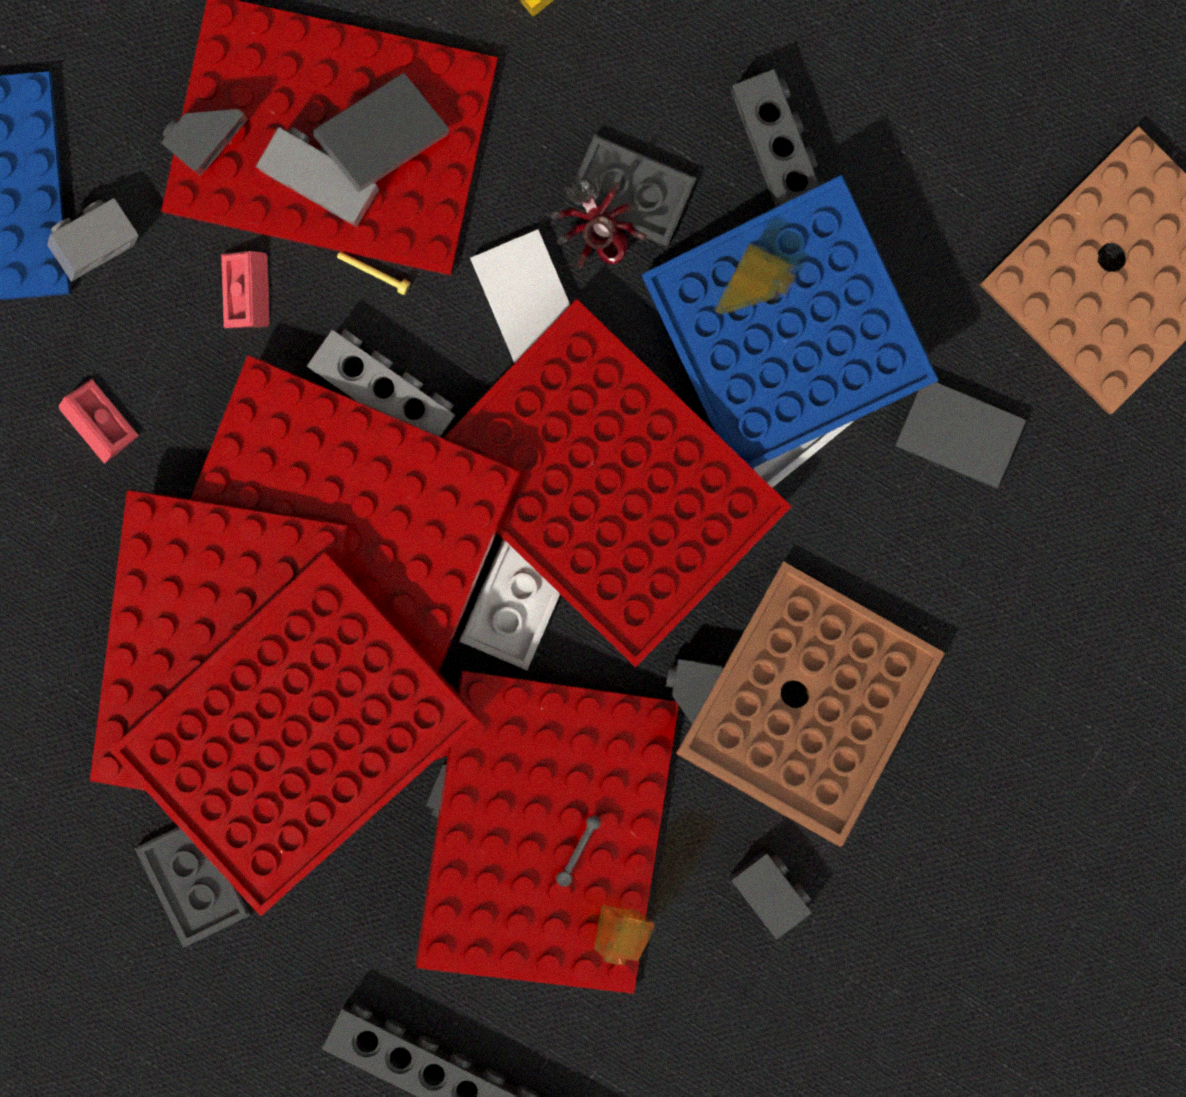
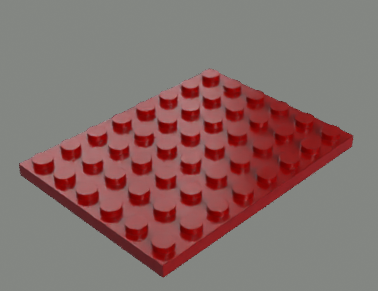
M207 0L182 116L188 113L238 109L247 117L248 121L202 176H199L173 154L161 212L451 276L498 57L237 0ZM403 73L406 74L449 128L447 136L375 182L379 190L357 227L271 178L256 167L278 128L286 132L291 127L297 129L310 138L308 142L310 146L321 151V144L313 136L316 128Z
M577 299L444 437L521 471L497 533L635 667L792 507Z
M247 355L191 499L349 524L343 568L439 672L521 471L252 355Z
M134 489L127 490L90 781L146 791L109 750L325 551L328 550L343 567L349 524Z
M327 550L109 751L252 908L262 916L470 729L480 717Z
M460 670L457 693L480 719L448 748L415 961L416 968L634 994L678 714V703L674 700ZM591 815L598 816L601 820L600 827L593 830L570 874L572 877L571 883L565 887L560 886L556 881L557 873L563 871L587 828V818Z

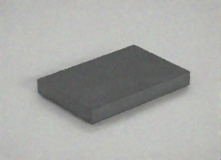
M403 73L316 128L313 136L355 189L361 192L447 136L449 128L406 74Z
M594 134L566 204L586 212L582 201L589 202L592 196L598 205H602L611 187L615 186L617 193L605 212L609 213L622 204L629 203L632 210L615 216V219L620 222L633 223L638 231L646 234L645 238L667 247L696 181V177Z
M935 382L917 391L894 446L986 485L998 488L1026 420Z
M179 827L135 848L183 948L251 915L242 895Z

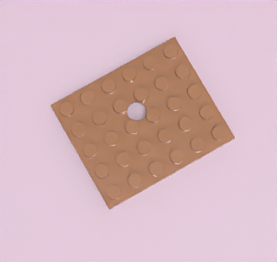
M1139 126L979 284L1109 415L1113 414L1186 341V173ZM1105 244H1117L1125 253V263L1116 272H1108L1098 263V251Z
M783 561L676 754L841 847L847 839L945 653ZM795 680L805 685L809 697L803 707L791 708L783 702L781 688L784 683Z

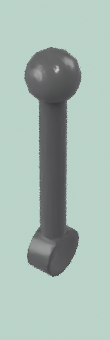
M591 815L587 818V828L563 871L557 873L556 881L560 886L565 887L571 883L572 877L570 874L593 830L600 827L601 820L598 816Z

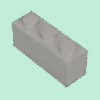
M293 127L288 132L278 128L256 167L271 178L357 227L379 190L377 184L373 183L361 192H358L323 147L319 151L308 144L310 138Z

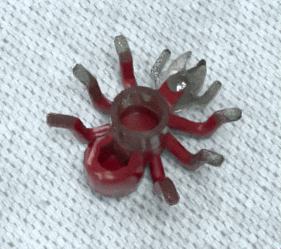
M596 173L592 174L596 188H594L593 182L590 179L584 177L580 179L582 189L576 182L572 183L574 194L568 186L564 187V191L569 199L584 206L586 212L569 207L562 211H552L550 213L551 218H564L572 215L589 220L587 223L574 226L556 241L558 245L569 241L576 234L584 231L583 236L586 245L576 264V269L578 270L583 268L592 248L596 249L598 256L607 264L619 263L628 249V238L620 229L629 230L633 237L642 241L646 240L647 237L645 233L638 231L633 223L620 222L615 219V216L625 211L632 212L637 210L638 205L636 203H624L609 213L605 212L620 187L618 182L613 183L602 205L597 204L596 201L599 198L602 183Z

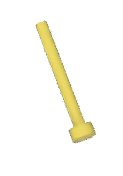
M341 251L337 255V258L397 287V292L405 295L410 287L411 282L405 279L401 282Z

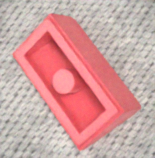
M253 251L221 254L224 328L268 327L270 320L267 254Z
M90 379L65 396L59 405L60 411L103 463L108 462L139 436L93 379Z

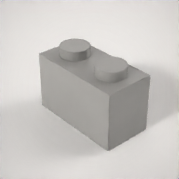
M114 198L106 203L98 200L83 210L84 215L72 221L70 218H66L51 228L53 233L50 234L47 245L71 282L135 245L139 235Z

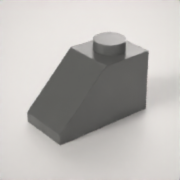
M238 109L184 114L180 120L176 117L167 125L163 131L165 138L161 143L199 176H202L248 119Z
M677 658L676 665L669 664L666 686L672 687L671 694L693 724L723 667L718 664Z

